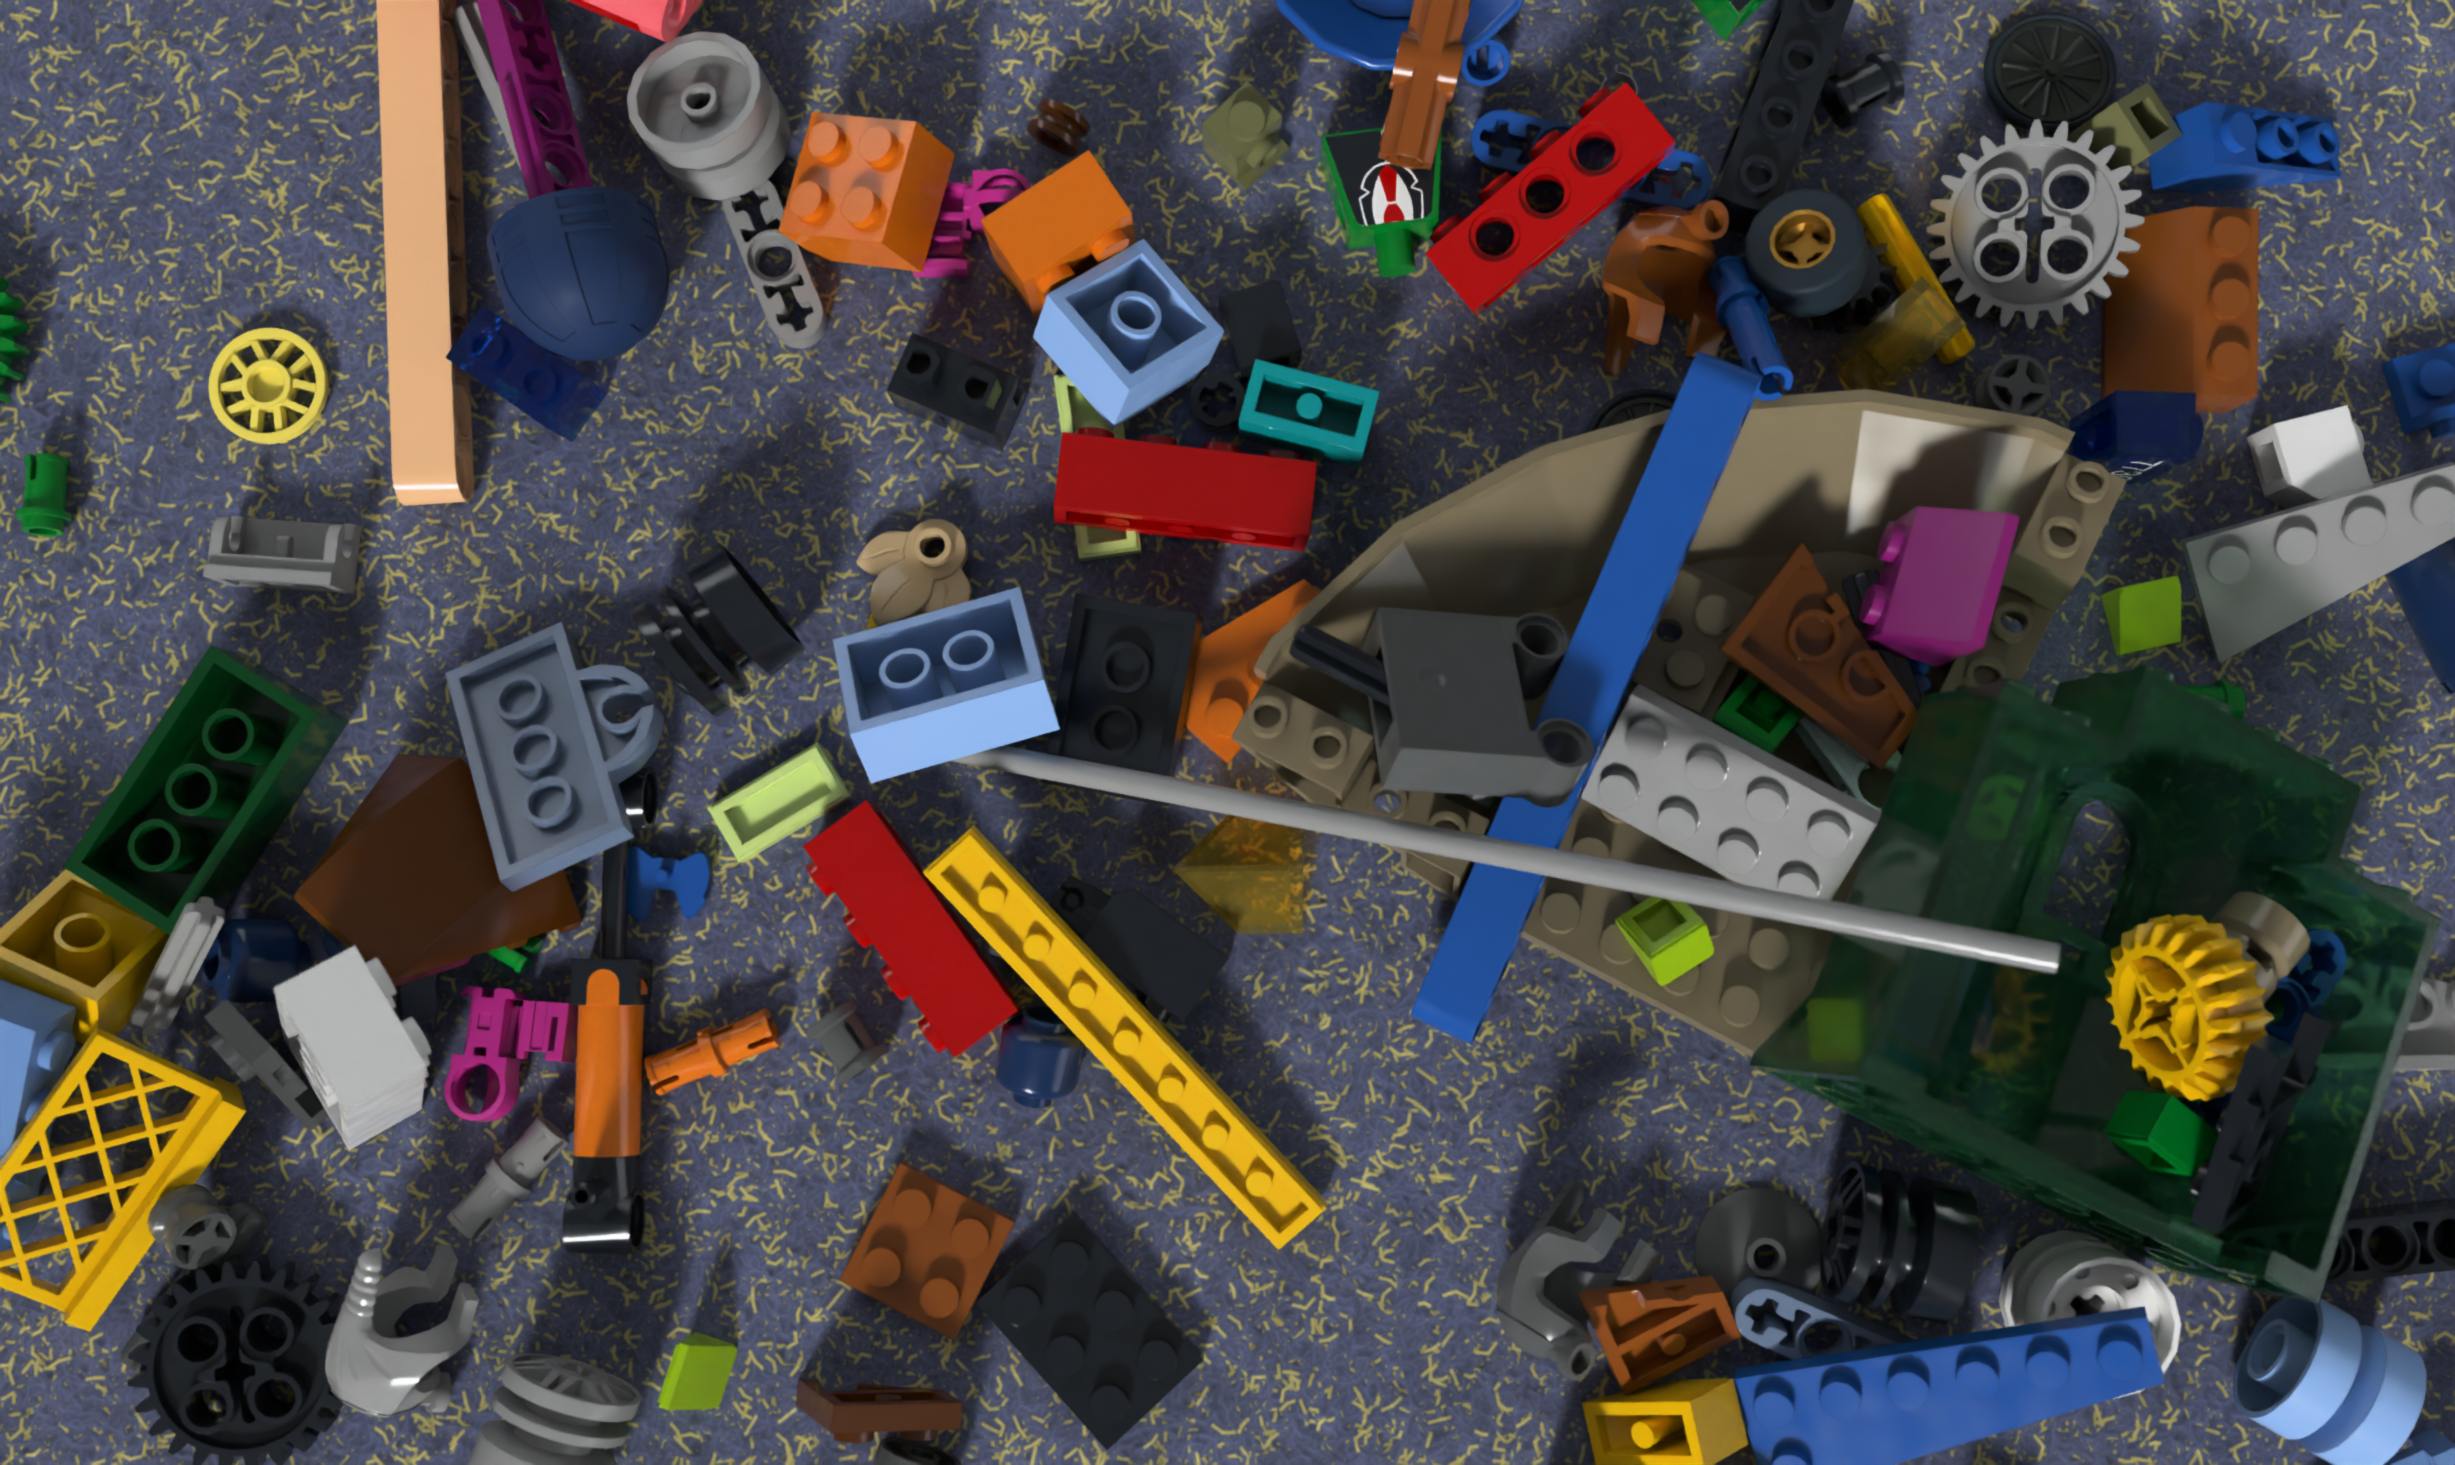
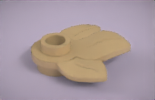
M929 519L916 525L910 532H884L873 538L864 547L856 563L865 572L877 577L872 584L869 598L873 621L878 626L907 619L916 615L921 610L924 613L971 601L972 588L962 570L968 555V545L963 533L955 524L944 519ZM939 539L945 542V548L939 556L935 558L925 556V547L930 541Z

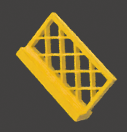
M96 1027L0 1161V1223H6L13 1249L0 1252V1287L64 1311L65 1323L90 1332L156 1240L149 1232L147 1223L151 1209L169 1191L182 1185H190L197 1182L246 1113L240 1088L218 1076H215L212 1081ZM101 1052H104L129 1064L133 1082L91 1093L86 1073ZM139 1069L154 1076L141 1079ZM79 1084L82 1096L68 1099ZM176 1085L195 1094L182 1113L152 1121L145 1093ZM137 1095L144 1123L102 1134L95 1107ZM86 1109L93 1137L51 1149L46 1129L53 1119ZM169 1131L159 1144L156 1134ZM148 1137L153 1154L145 1166L113 1176L106 1148ZM39 1140L41 1152L28 1155ZM97 1151L105 1178L62 1190L55 1163ZM46 1165L53 1193L11 1204L6 1185L12 1176L16 1173ZM130 1186L120 1199L117 1190ZM109 1192L113 1210L105 1222L74 1231L67 1204ZM58 1207L65 1233L23 1245L15 1219ZM90 1242L81 1254L78 1245ZM66 1248L70 1249L74 1265L59 1286L31 1275L27 1260ZM18 1263L20 1271L10 1268L8 1265Z

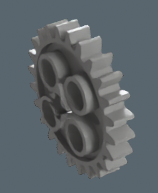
M2034 119L2028 138L2020 139L2012 124L2005 127L2004 145L1996 147L1985 135L1980 137L1979 144L1983 157L1978 161L1969 155L1960 153L1957 156V161L1965 173L1963 177L1943 175L1940 179L1941 184L1952 193L1951 198L1931 200L1930 203L1932 210L1945 216V222L1932 224L1926 230L1929 236L1945 239L1944 245L1929 253L1930 261L1949 260L1951 264L1938 278L1939 282L1946 284L1959 279L1963 284L1954 301L1960 304L1975 295L1980 299L1976 318L1981 319L1992 307L2001 309L2000 327L2006 328L2016 312L2024 314L2027 330H2033L2040 312L2047 311L2050 320L2055 326L2062 324L2063 306L2068 304L2081 316L2087 314L2089 310L2085 294L2089 291L2098 297L2107 299L2112 293L2103 277L2109 274L2124 278L2129 272L2126 266L2116 259L2118 253H2136L2140 248L2139 243L2124 236L2125 230L2139 227L2145 221L2143 216L2126 213L2125 208L2142 196L2141 190L2121 191L2119 186L2132 171L2131 166H2122L2111 171L2106 165L2116 149L2114 145L2105 147L2097 154H2094L2088 150L2094 131L2089 129L2076 143L2067 141L2068 122L2062 121L2053 137H2044L2040 119ZM2032 169H2038L2041 172L2040 219L2041 221L2052 223V229L2044 230L2039 239V278L2035 283H2029L2026 280L2027 234L2022 230L2015 231L2014 223L2024 222L2027 216L2028 173ZM2064 176H2074L2080 179L2086 187V200L2076 208L2064 209L2058 207L2053 203L2049 195V187L2055 180ZM2004 179L2011 181L2017 186L2020 200L2015 207L2004 212H1995L1986 207L1982 200V192L1992 181ZM2072 240L2082 247L2085 260L2081 269L2070 274L2058 273L2052 269L2048 263L2047 254L2049 248L2056 242ZM1999 242L2012 246L2017 252L2019 260L2013 272L2001 277L1992 276L1985 272L1980 261L1983 251L1991 244Z

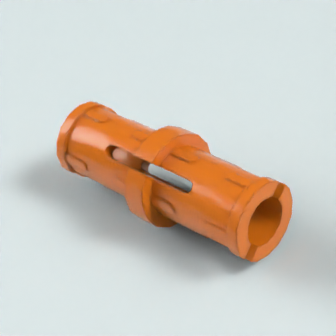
M763 1008L759 1012L716 1030L712 1026L705 1027L697 1031L698 1037L669 1050L645 1057L644 1065L650 1084L655 1085L659 1082L655 1086V1092L662 1096L686 1083L710 1074L715 1078L730 1072L729 1066L772 1048L780 1047L782 1041L774 1019L768 1021L771 1018L770 1011L767 1008Z

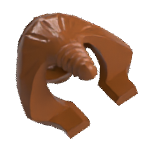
M1709 200L1698 203L1693 210L1689 211L1675 206H1659L1634 214L1611 242L1603 261L1601 287L1608 294V313L1606 316L1608 324L1606 326L1607 336L1605 337V358L1603 360L1605 371L1612 375L1620 374L1627 366V359L1632 355L1631 350L1635 348L1636 340L1647 344H1658L1664 313L1678 317L1691 324L1685 352L1687 359L1693 361L1698 351L1716 357L1718 347L1727 332V328L1725 326L1722 327L1717 319L1714 291L1710 287L1707 276L1717 259L1714 240L1721 238L1728 229L1729 215L1726 207L1718 200Z

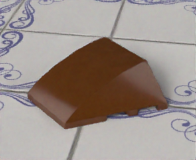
M397 754L303 881L294 896V900L348 949L356 946L365 963L376 957L386 970L394 987L468 964L471 956L503 946L512 950L526 945L531 937L559 929L562 934L578 928L582 923V918L564 869L514 892H511L500 882L470 767L461 758Z

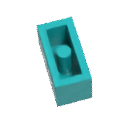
M1255 359L1239 417V438L1360 469L1380 391Z

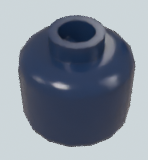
M230 919L222 925L201 965L203 980L207 986L214 987L222 1000L227 999L233 1003L276 1002L274 987L310 969V949L305 941H300L297 930L286 920Z
M1041 1006L1024 1008L1021 1010V1016L1013 1017L1003 1025L995 1067L996 1079L1005 1089L1014 1093L1013 1099L1018 1104L1032 1108L1049 1107L1052 1099L1068 1096L1076 1089L1085 1044L1051 1008Z

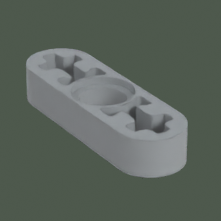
M767 180L744 195L722 200L724 213L770 328L778 339L789 347L807 348L816 344L826 332L828 326L827 312L801 247L780 233L779 229H776L781 223L785 209L777 190ZM755 192L760 200L768 199L760 204V210L770 230L758 233L755 223L746 211L738 212V210L746 206L744 196L749 193ZM748 237H753L750 241L747 242ZM775 246L788 249L792 254V263L787 272L777 277H769L760 272L759 260L767 249ZM800 281H804L803 286H796ZM792 289L801 308L804 311L813 310V313L805 317L807 327L803 330L796 331L790 323L782 325L783 321L790 318V311L780 292ZM770 293H776L771 298L769 297Z

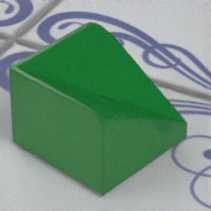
M2127 1091L2123 1095L2104 1129L2108 1138L2147 1169L2184 1176H2196L2200 1166L2208 1158L2218 1139V1135L2215 1134V1129L2173 1095L2141 1091Z

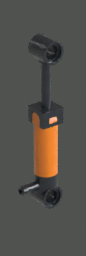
M642 767L638 772L618 784L632 831L651 830L657 815L658 786L656 775L652 767ZM630 839L603 851L600 959H571L570 1005H578L573 1181L572 1189L566 1199L563 1215V1240L568 1253L637 1254L643 1242L645 1231V1198L642 1189L639 1188L644 1006L645 1004H651L653 959H626Z

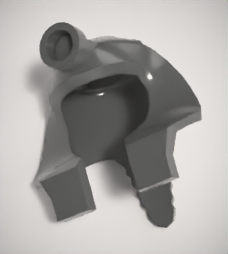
M1569 1181L1560 1187V1191L1555 1194L1553 1202L1549 1203L1548 1210L1543 1212L1542 1218L1536 1221L1521 1245L1502 1265L1495 1284L1497 1307L1495 1312L1507 1337L1521 1350L1535 1357L1554 1361L1557 1363V1368L1561 1374L1573 1381L1583 1379L1592 1369L1596 1353L1594 1346L1591 1344L1593 1339L1587 1329L1590 1322L1577 1294L1586 1289L1649 1283L1662 1254L1645 1241L1639 1239L1620 1272L1591 1273L1570 1266L1567 1262L1596 1263L1605 1258L1624 1224L1610 1212L1597 1207L1587 1225L1575 1235L1570 1233L1571 1224L1575 1222L1574 1215L1579 1210L1578 1204L1582 1201L1583 1187L1580 1182Z

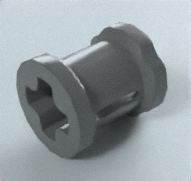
M854 999L845 1002L831 1011L805 1032L810 1041L818 1040L837 1066L840 1071L837 1079L842 1086L862 1074L890 1052L886 1044L878 1045L856 1015L859 1006Z

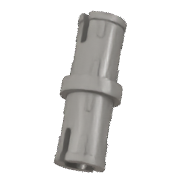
M538 1115L534 1122L525 1130L524 1134L501 1158L494 1156L485 1165L487 1173L478 1181V1184L447 1214L450 1223L467 1238L480 1242L500 1216L517 1199L522 1201L533 1191L531 1184L544 1168L570 1144L569 1138L550 1120Z

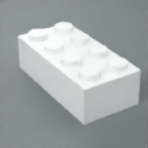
M353 946L274 987L284 1041L349 1150L422 1109L424 1089L428 1087L425 1078L429 1077L426 1067L430 1065V1061L427 1055L431 1054L432 1051L416 1021L409 1017L400 1022L393 1009L396 1008L392 996L396 994V990L386 970L376 957L365 963L356 946Z

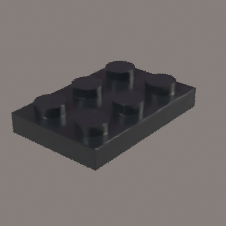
M1075 594L1055 703V712L1060 730L1050 732L1047 753L1174 777L1204 617L1197 614ZM1041 780L1043 783L1169 806V803L1051 780Z
M1075 1211L1065 1218L976 1302L1106 1450L1113 1446L1204 1360V1355Z

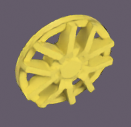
M270 327L245 332L229 342L217 356L210 372L208 384L210 402L221 423L239 437L260 444L287 443L289 440L303 434L316 420H320L327 397H330L331 393L326 365L318 350L293 332ZM271 339L282 341L271 357L261 342ZM251 345L259 361L254 362L248 367L238 353ZM295 346L304 351V354L290 368L285 367V361ZM232 362L242 374V378L223 383L226 369ZM311 365H313L316 384L299 380ZM298 390L315 393L309 408L294 402ZM242 391L243 400L231 406H225L223 395ZM287 409L303 414L296 423L288 427ZM251 411L250 430L234 421L233 418ZM266 412L273 413L275 432L263 433Z

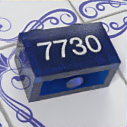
M2116 390L2069 420V430L2075 432L2069 444V455L2084 462L2091 461L2102 465L2109 473L2127 480L2126 484H2145L2196 458V451L2199 449L2203 438V421L2201 416L2196 413V393Z

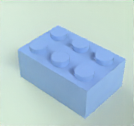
M1020 587L833 639L849 734L871 783L1060 730L1037 639Z

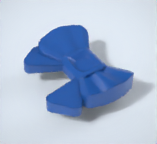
M639 845L631 847L629 851L628 912L635 920L639 922L644 921L649 914L656 889L674 890L685 918L690 919L694 917L706 904V895L712 882L713 866L709 854L701 851L683 860L665 857L655 858Z

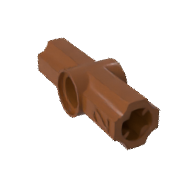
M1414 0L1407 32L1402 31L1392 71L1389 89H1392L1393 93L1389 111L1385 117L1379 143L1378 158L1403 168L1431 170L1447 102H1452L1465 48V45L1460 43L1464 25L1467 22L1471 0Z

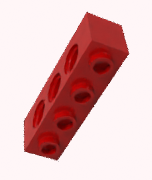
M1627 82L1615 92H1612L1608 86H1605L1595 93L1578 110L1579 115L1583 118L1564 135L1558 129L1547 134L1529 151L1528 156L1532 162L1513 178L1508 171L1498 176L1478 195L1479 199L1483 202L1481 206L1464 220L1458 213L1453 215L1429 237L1434 245L1425 254L1476 317L1674 152L1675 140ZM1602 140L1612 147L1615 154L1614 158L1604 169L1597 171L1588 170L1579 163L1577 159L1578 152L1588 141ZM1542 182L1555 183L1564 192L1561 205L1550 213L1536 212L1527 203L1528 195L1532 188ZM1491 224H1505L1514 232L1511 247L1505 253L1496 256L1488 255L1481 251L1479 248V237L1482 231Z

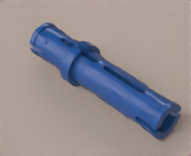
M1737 256L1720 258L1716 262L1722 272V278H1720L1718 270L1713 266L1707 276L1710 287L1714 290L1717 298L1715 311L1719 324L1722 327L1726 326L1727 331L1730 332L1743 367L1763 375L1756 398L1762 401L1779 399L1784 395L1778 385L1777 378H1780L1782 386L1788 391L1791 389L1794 380L1768 321L1769 306L1765 293L1761 289L1758 291L1757 286L1753 284L1747 263L1742 258Z

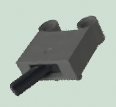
M1378 607L1361 650L1309 624H1303L1299 628L1291 643L1289 654L1293 658L1368 696L1382 789L1524 798L1536 806L1545 808L1558 807L1567 801L1594 754V744L1590 735L1580 725L1571 720L1551 718L1540 723L1536 731H1530L1524 700H1534L1544 695L1570 644V637L1566 629L1559 621L1548 615L1536 612L1526 613L1518 618Z

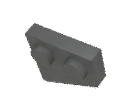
M227 999L204 1016L218 1033L207 1043L245 1084L257 1075L310 1132L329 1116L321 1102L308 1090L304 1082Z

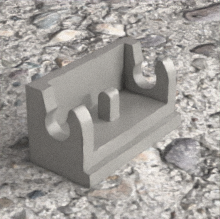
M231 516V518L216 517L211 529L208 562L204 564L203 577L235 587L354 594L361 526L346 523L342 525L252 519L241 516Z

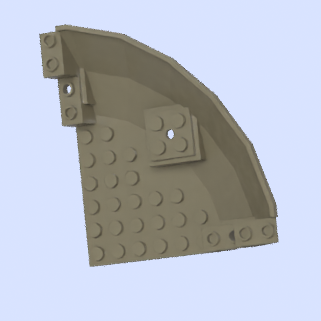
M1870 389L1791 394L1772 401H1762L1755 397L1603 748L1631 693L1638 684L1712 722L1720 707L1749 675L1716 649L1795 545L1803 542L1816 561L1814 566L1833 593L1837 592L1849 610L1841 586L1842 580L1849 575L1868 569H1876L1881 575L1884 561L1877 558V551L1886 526L1891 521L1896 522L1898 518L1917 506L2003 512L2019 516L2020 520L1984 648L1937 667L1931 665L1929 672L1924 675L1931 681V686L1921 697L1937 742V748L1928 754L1905 759L1912 766L1917 776L1918 791L1915 799L1898 819L1887 823H1877L1831 899L1834 902L1900 914L1982 745L2002 722L2055 611L2078 583L2127 480L2109 473L2102 465L2096 462H2084L2064 453L2071 443L2075 432L2044 418ZM1671 409L1539 446L1394 523L1269 640L1254 666L1255 675L1263 683L1231 738L1309 803L1487 836L1503 797H1496L1491 806L1487 807L1464 794L1382 789L1368 696L1293 658L1289 654L1291 643L1299 628L1303 624H1309L1361 650L1378 607L1518 618L1526 613L1537 612L1559 621L1566 629L1571 642ZM2009 616L2018 620L2022 631H2008L2003 627L2001 617ZM1664 623H1671L1678 627L1681 637L1676 642H1664L1656 633L1657 627ZM1557 672L1544 695L1534 700H1524L1530 731L1534 728ZM1797 723L1784 739L1774 756L1837 789L1794 732V729L1799 726V723ZM1869 768L1861 771L1858 778V788L1863 798L1871 805L1879 808H1893L1901 805L1904 799V790L1896 775L1886 769L1873 770ZM1383 794H1391L1398 798L1400 805L1395 811L1386 813L1380 811L1375 806L1376 799ZM1582 798L1558 849L1736 883ZM1385 845L1401 854V867L1458 903L1475 862ZM1550 876L1546 877L1520 937L1810 1088H1813L1818 1083L1886 943L1883 940L1687 903L1707 924L1715 949L1714 954L1667 985L1661 986L1649 973L1615 921V918L1649 898V895Z

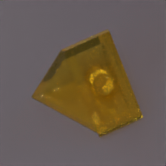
M1228 815L1172 869L1238 934L1302 933L1303 858L1300 828Z

